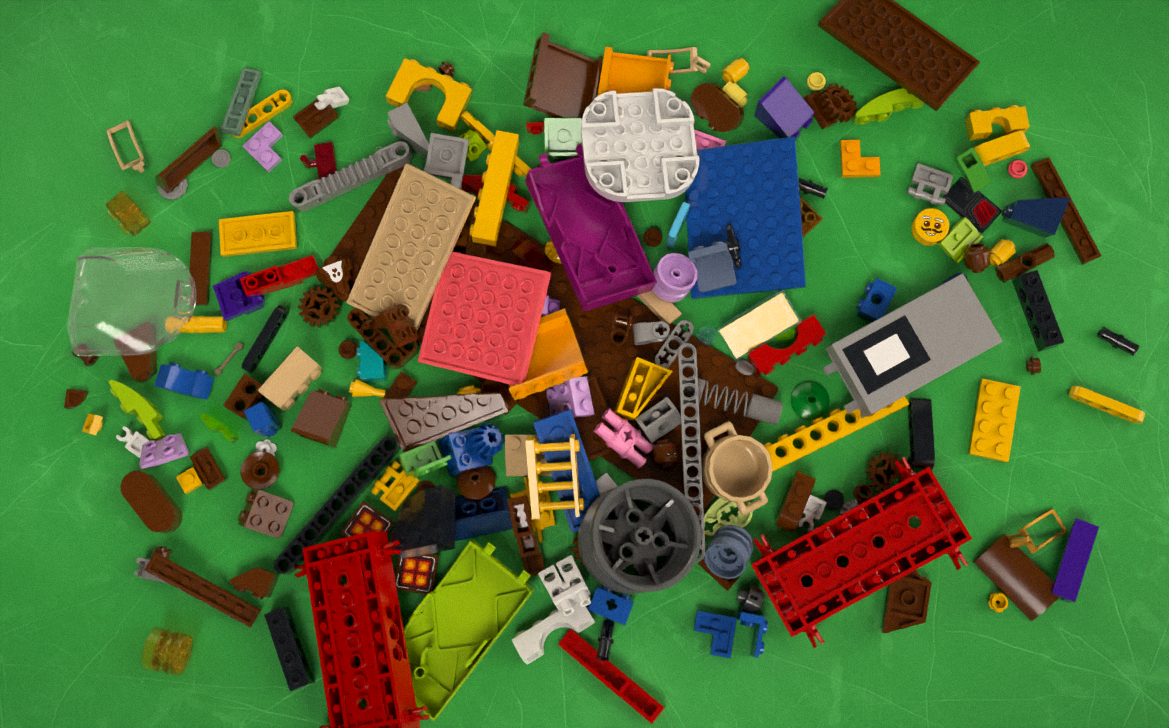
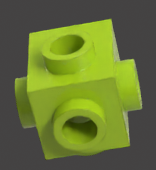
M472 130L458 137L469 139L466 159L471 162L478 159L487 148V145L478 133Z

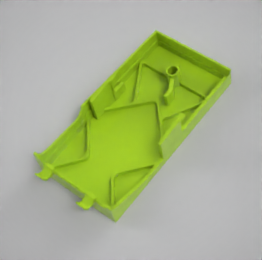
M474 540L469 541L446 576L433 592L427 594L413 612L408 624L404 628L417 708L427 706L428 710L423 711V713L429 715V718L433 721L444 711L536 590L527 583L531 575L525 570L518 576L492 555L496 547L489 542L483 548Z

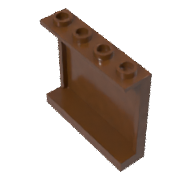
M543 32L535 42L523 105L553 117L583 118L585 109L597 97L596 91L599 88V75L602 71L603 56L593 60L549 42L550 35Z

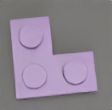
M269 121L243 145V148L265 170L270 172L282 161L271 147L283 135Z

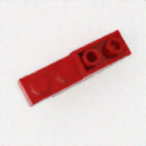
M463 175L461 190L467 193L470 191L476 194L475 196L478 198L479 190L483 189L484 182H482L483 176ZM510 183L506 203L512 205L511 207L517 212L523 211L527 213L530 208L529 201L518 196L517 186Z
M311 255L278 268L275 265L242 277L240 281L247 297L262 295L303 283L302 280L316 275L315 271L318 269L314 256Z

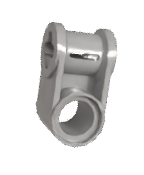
M663 321L632 325L635 345L663 342L669 337L670 328ZM659 328L663 329V335L659 334Z

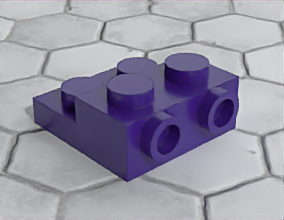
M244 271L213 285L224 320L230 321L243 314L249 315L264 308V295L247 297L241 284L240 278L252 273Z

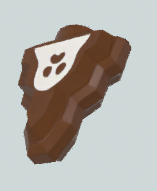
M338 256L329 257L324 260V266L318 268L315 273L320 281H324L327 287L333 289L334 294L342 302L348 300L351 292L349 281L352 278L351 270L353 269L351 258L339 260Z

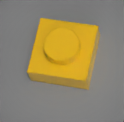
M88 413L82 432L97 435V432L101 430L103 417Z
M195 467L176 477L185 494H189L204 485Z

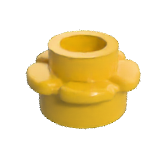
M993 593L990 595L988 605L995 612H1003L1008 607V600L1003 593Z

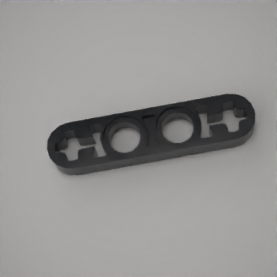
M281 305L274 309L245 357L242 369L249 373H253L286 320L289 309Z

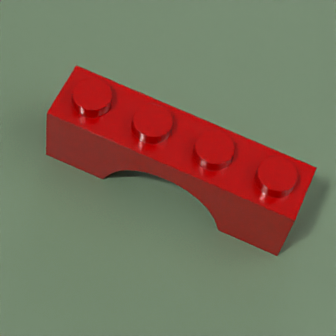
M815 315L797 324L795 327V342L790 347L774 349L767 344H763L748 353L747 358L759 376L763 373L765 376L775 370L774 367L778 364L783 366L791 361L790 357L795 354L800 356L808 351L806 348L810 345L815 347L824 341L822 338L826 335V332Z

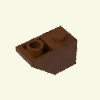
M256 567L230 579L229 583L235 585L234 589L241 592L251 591L253 592L252 596L263 600L264 597H271L280 575Z

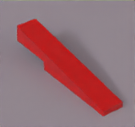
M572 629L559 642L558 645L651 724L664 711L665 707L609 660L601 661L597 659L598 651Z

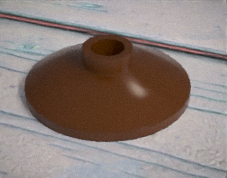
M268 452L252 453L242 463L241 478L252 489H266L272 486L279 477V462ZM264 469L265 473L263 475H259V471Z
M488 466L465 470L458 474L457 477L459 492L464 497L472 500L487 497L493 491L496 483L494 472ZM475 476L479 477L476 481L472 480V478Z

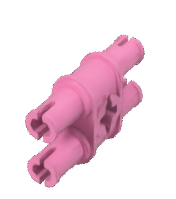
M610 408L607 409L602 415V419L614 428V432L602 422L595 427L594 432L606 441L607 446L615 450L621 458L629 460L639 469L646 462V458L634 449V445L643 451L644 454L649 453L654 445L641 435L642 433L639 429L637 430L628 423L626 418L619 417Z

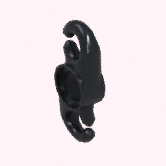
M727 224L728 249L733 257L736 269L740 270L742 261L739 241L735 236L733 226Z

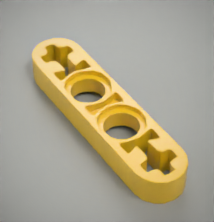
M279 90L252 107L245 121L247 127L243 126L240 136H232L241 138L290 107L293 100L290 93L286 90ZM282 96L286 98L285 102L281 100ZM267 105L273 106L272 111L269 113L263 112L264 107ZM251 115L257 116V120L254 123L248 122V118Z
M1072 386L1068 395L1076 401L1132 423L1142 424L1145 413L1141 410L1080 386Z

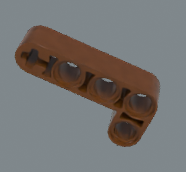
M353 309L348 313V322L391 368L396 370L403 368L418 354L420 347L416 340L411 342L414 343V347L408 351L405 350L406 345L397 348L378 328H375L374 334L368 337L366 336L368 330H365L355 318H360L362 322L368 321L369 318L359 309ZM382 342H386L387 347L384 350H379V345ZM394 356H400L399 362L391 363Z

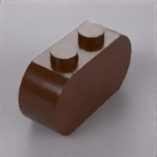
M703 83L694 89L691 95V106L696 110L695 114L699 118H705L709 122L708 126L716 132L717 130L719 132H729L736 130L742 124L744 119L743 108L717 84Z
M798 470L795 472L774 525L790 532L795 531L816 478Z

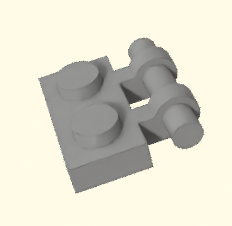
M917 164L911 183L916 184L917 188L909 187L907 194L912 195L914 199H923L929 201V204L943 206L945 199L939 197L940 193L947 194L949 192L954 175ZM923 188L934 190L933 194L924 192Z

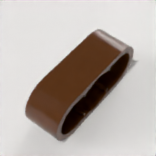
M132 471L122 479L120 489L123 497L148 529L159 533H171L180 526L182 521L181 510L153 475L142 471Z

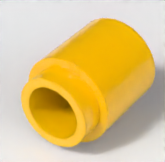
M743 58L736 59L722 70V78L726 83L730 81L736 83L748 73L747 71L750 67Z
M1001 239L989 251L990 264L994 267L1003 265L1016 253L1014 243L1008 239Z

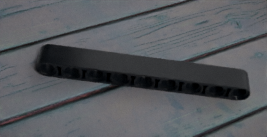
M386 436L377 444L274 562L276 572L288 575L296 570L294 567L304 561L303 549L301 554L297 556L295 554L296 546L301 545L302 548L319 544L399 453L401 447L397 439L392 436ZM394 441V449L388 451L386 449L387 443ZM376 456H381L382 462L379 465L373 464ZM365 470L368 471V478L361 480L360 474ZM354 485L356 488L355 493L348 495V487ZM341 500V509L335 510V502ZM324 515L329 517V522L326 525L321 523V518ZM311 530H314L316 533L313 540L308 539V533ZM284 560H287L289 567L284 571L281 568V564Z

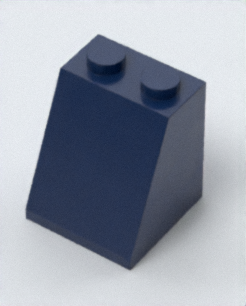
M1065 197L1017 200L1010 203L1009 206H1005L1002 212V216H1004L1002 222L1044 238L1053 236L1058 229L1070 199Z

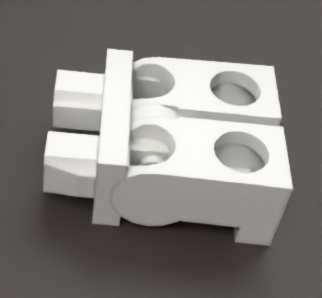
M572 555L556 563L564 582L554 565L538 573L558 611H561L565 617L574 612L572 605L578 601L581 607L591 604L589 596L591 593ZM568 563L572 564V565H570V566H568V567H566V568L563 569V567H564L565 564H568ZM554 573L553 575L545 579L547 574Z

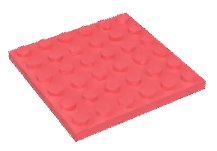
M452 252L434 292L418 362L510 385L526 382L551 273Z

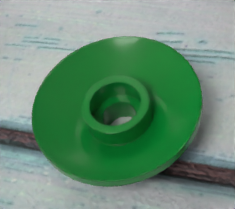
M816 382L801 383L792 392L791 406L794 412L801 418L807 420L820 418L829 407L830 400L826 389ZM809 396L814 397L815 401L813 403L808 401Z

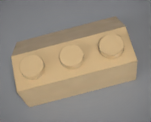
M297 346L258 391L281 410H289L296 403V398L308 390V385L311 381H315L321 375L323 368Z
M505 435L506 476H528L525 441L527 437H536V442H539L537 435ZM543 452L537 454L538 462L547 463ZM542 471L539 476H551L550 471Z

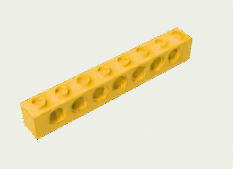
M904 396L864 418H861V410L859 408L851 413H847L846 409L841 411L838 408L829 413L830 417L826 419L820 417L812 421L813 425L808 428L805 425L795 430V434L789 436L787 433L777 438L779 442L773 445L771 442L764 444L763 446L770 454L773 466L772 472L909 405L906 397ZM846 414L853 417V423L846 422ZM828 423L836 425V432H831L828 429ZM816 431L819 434V440H813L810 437V432ZM793 440H800L802 443V448H795L793 446ZM776 448H782L785 456L778 457L775 453Z

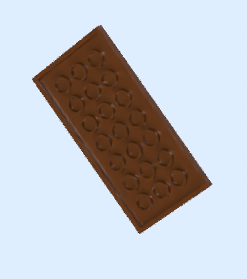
M840 0L818 24V27L936 112L980 63L976 58L893 0Z

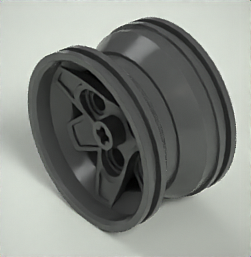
M653 479L633 480L601 494L586 509L578 531L579 552L588 572L606 588L625 594L660 591L677 584L694 566L701 545L700 523L692 504L673 486ZM633 500L644 501L651 505L644 511H641ZM614 508L616 520H605ZM630 513L635 515V523L630 522L628 517ZM666 519L669 523L672 536L666 534L661 530ZM656 536L661 540L660 547H657L654 543ZM602 542L612 546L607 554H605ZM624 547L629 550L628 558L622 555ZM657 556H668L664 564L657 569ZM632 564L637 576L626 574L622 570Z

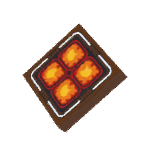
M363 501L343 528L341 534L349 537L370 531H387L388 535L396 523Z
M426 554L406 559L399 556L395 573L397 590L421 594L433 592L440 556Z

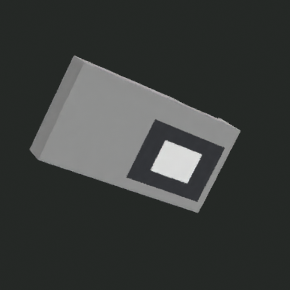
M961 274L825 348L833 363L822 369L826 376L838 371L854 401L844 405L847 413H851L859 408L861 410V418H864L1003 341L964 274Z

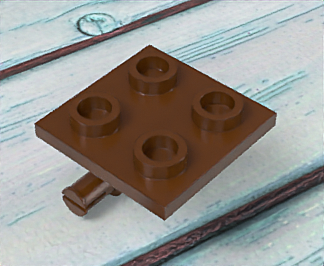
M402 304L379 313L380 315L371 317L362 324L365 330L369 328H387L397 348L419 339L417 330L412 325L408 313Z

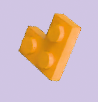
M860 140L840 141L842 178L880 176L879 157H861Z

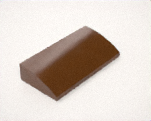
M215 126L210 128L156 175L157 185L167 194L222 146L217 128Z
M1006 534L1000 535L973 561L1030 621L1037 618L1059 598V596L1051 593L1054 583L1018 547H1010Z

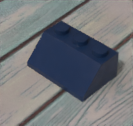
M506 486L493 489L487 497L479 500L468 499L464 496L455 497V541L513 529L507 502Z

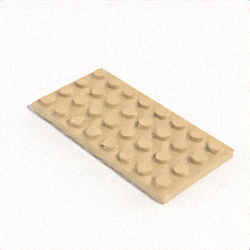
M406 163L346 303L373 317L380 315L379 313L402 304L408 313L412 325L418 330L476 196Z

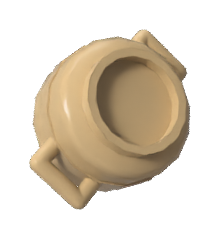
M726 422L706 432L704 438L709 447L702 457L701 466L703 481L711 493L723 500L735 502L742 515H746L767 504L768 498L764 491L771 480L773 466L770 454L765 447L752 437L737 435L731 422ZM725 431L728 432L729 436L722 437L714 441V437L724 433ZM756 497L759 498L758 500L745 506L744 501L752 500Z

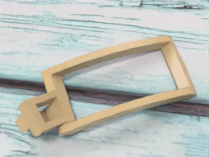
M696 47L647 51L648 57H652V54L690 52L691 68L673 70V73H669V75L696 71L704 74L710 68L709 62L697 56ZM696 63H701L703 67L697 65Z
M127 120L107 129L109 141L122 171L131 167L140 173L144 172L143 166L145 164L143 161L145 158L138 145L130 121ZM128 127L140 158L124 165L117 151L112 133Z

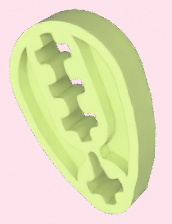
M719 498L704 515V527L706 526L705 522H708V524L715 521L718 522L712 527V532L704 530L705 536H714L717 529L724 525L745 527L750 522L753 511L746 515H742L740 511H737L738 516L731 515L728 517V522L726 520L722 521L720 519L722 516L721 512L724 511L726 514L730 512L729 507L736 508L737 505L733 501ZM749 500L744 501L746 505L750 504Z

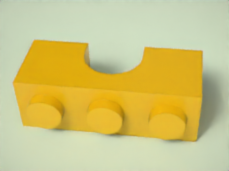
M1013 105L1006 109L996 107L989 111L974 110L965 119L969 141L987 139L993 132L991 124L1001 125L1005 135L1023 130L1025 133L1030 127L1026 107H1018V105Z

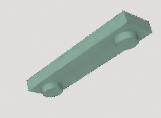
M247 68L242 69L221 126L222 133L240 136L262 76L261 71Z

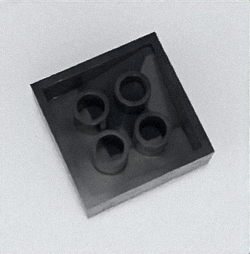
M443 485L426 488L404 501L392 532L391 542L399 541L400 545L392 548V550L401 549V552L395 555L406 559L455 549L454 490Z

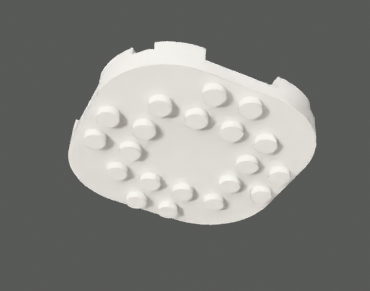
M653 88L652 92L616 94V91H609L594 98V101L585 109L581 123L585 174L593 189L601 196L617 202L665 200L677 197L685 192L694 181L699 167V156H697L693 126L694 116L688 104L677 98L675 93L658 88Z

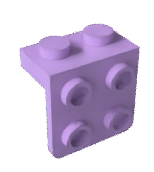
M587 377L573 378L560 385H554L546 389L550 416L567 409L571 410L573 418L594 415Z
M180 433L167 435L163 439L149 441L142 445L139 465L141 469L176 460L188 456L189 449Z

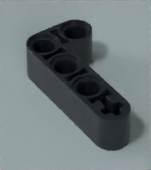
M910 397L908 402L910 456L907 462L913 472L918 473L928 467L932 470L935 464L932 403L929 398Z

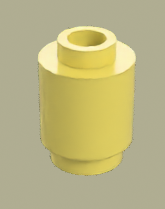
M730 81L723 87L722 90L741 107L748 102V94L736 83Z

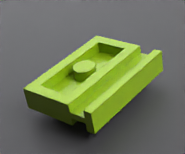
M964 217L937 244L954 260V263H959L964 258V251L968 246L978 243L983 236Z

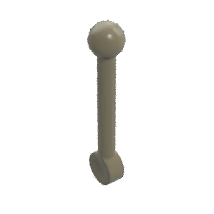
M237 343L234 351L219 368L214 370V373L221 375L223 368L238 351L243 350L244 346L241 343Z

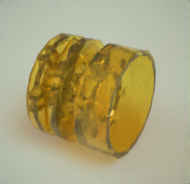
M155 627L150 632L144 645L142 667L155 672L163 669L165 674L180 676L190 659L193 644L191 634H182L181 632H174L172 634L171 630Z

